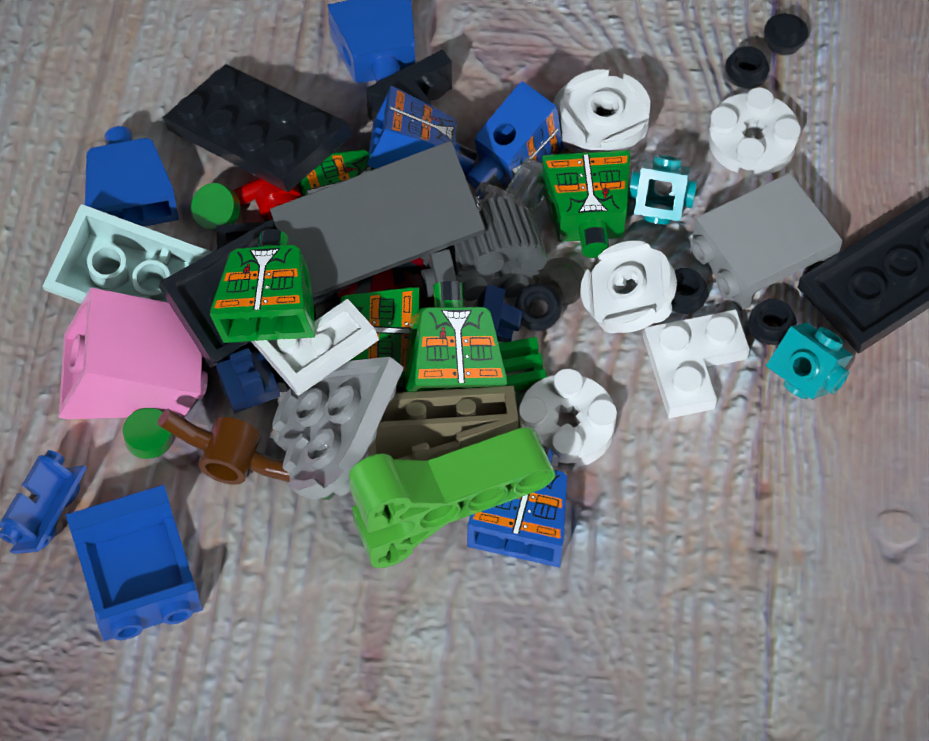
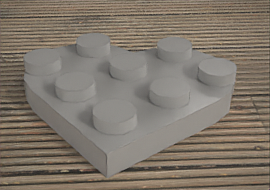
M391 357L348 361L299 396L291 388L287 391L276 410L272 428L279 432L277 445L286 451L283 469L290 473V482L287 484L289 488L303 498L310 500L327 497L331 493L343 496L350 491V470L364 458L368 448L374 442L377 435V427L387 405L396 393V384L404 367Z

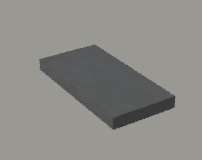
M452 141L270 209L277 230L287 234L289 238L288 245L300 247L311 277L312 298L486 233Z

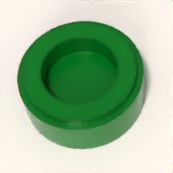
M210 183L202 186L195 193L191 203L193 218L200 226L216 231V225H228L236 222L240 213V201L237 194L231 188L218 183Z
M143 408L133 412L125 420L123 437L127 449L134 456L142 459H153L163 455L171 447L174 435L158 426V419L163 413L162 411L155 408Z

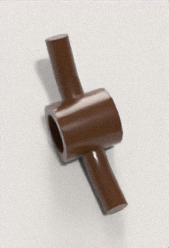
M166 409L158 419V426L187 444L203 450L198 467L206 476L216 481L232 485L245 482L248 471L251 470L266 477L290 482V473L283 469V460L272 458L256 451L261 435L254 426L243 420L232 417H219L214 421L210 432L194 425L170 409Z

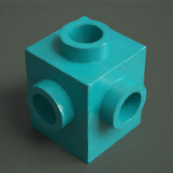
M654 155L653 161H644L641 172L633 170L628 198L636 199L634 214L644 215L645 221L656 224H671V220L680 222L683 207L693 208L697 181L688 180L690 167L681 166L682 159L668 155ZM657 180L671 182L673 188L668 193H661L656 189L655 182Z
M808 322L789 328L766 364V367L785 380L783 385L792 394L802 399L810 398L813 400L828 393L834 395L843 386L850 374V371L845 367L853 357V354L842 347L844 341L834 332L823 327H819L817 330Z

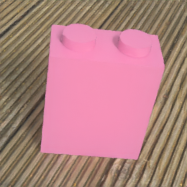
M90 287L64 334L58 418H128L133 412L143 408H155L162 412L170 409L180 416H186L195 401L203 398L208 376L206 371L201 370L203 355L169 303Z

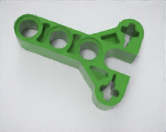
M530 427L515 429L428 461L392 459L388 454H377L359 461L350 470V491L356 503L355 506H352L353 522L372 566L375 568H386L408 558L416 546L446 524L541 490L550 484L556 474L535 430Z

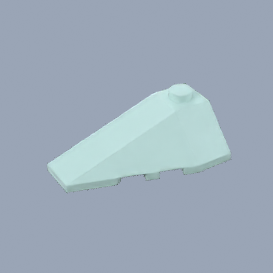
M81 204L42 287L45 291L80 304L83 302L90 287L168 303L158 287L160 282L212 252Z

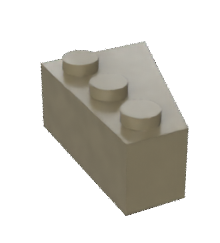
M514 386L395 393L380 420L376 438L368 448L369 456L388 454L392 459L428 461L518 429Z

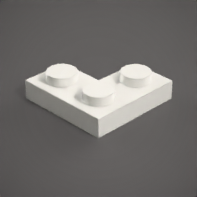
M348 299L315 321V338L251 341L297 396L379 340L375 328Z
M736 310L644 328L643 339L668 418L715 409L717 398L706 367L748 359L750 349Z

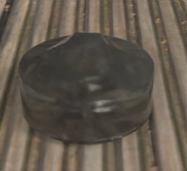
M564 257L553 258L547 261L543 269L539 270L538 284H545L553 288L560 296L562 306L570 305L581 297L580 287L585 273L576 261Z

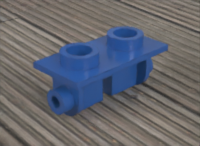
M48 450L44 456L40 455L37 457L22 484L24 488L35 495V498L32 501L23 493H17L0 520V527L2 528L0 530V538L10 544H14L10 550L11 553L39 552L50 543L56 533L55 523L64 508L75 500L80 491L78 483L87 469L84 465L65 468L62 466L65 461L64 457L52 450Z

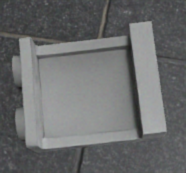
M788 173L696 217L690 244L698 262L703 265L707 264L715 275L718 288L723 296L727 299L732 298L737 307L742 311L750 307L752 296L755 292L811 264L816 268L837 255L841 248L842 239L791 173Z

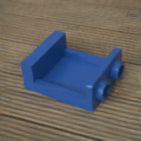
M164 485L65 514L103 641L131 639L139 635L145 628L161 623L168 625L178 624L189 619L193 613L202 611L198 591L189 568Z

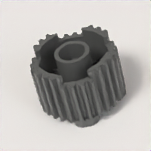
M499 196L495 200L491 197L488 201L481 203L482 209L479 212L486 233L447 247V250H450L456 279L462 282L463 298L466 301L477 300L487 284L505 289V296L508 298L517 297L524 288L531 285L529 280L534 279L533 275H538L540 273L539 270L543 269L548 261L532 213L527 208L523 209L522 206L516 207L510 196L506 199H503V196Z

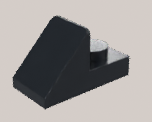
M442 49L367 87L368 117L372 122L374 121L391 86L433 107L431 101L441 98L447 91L452 89V60Z

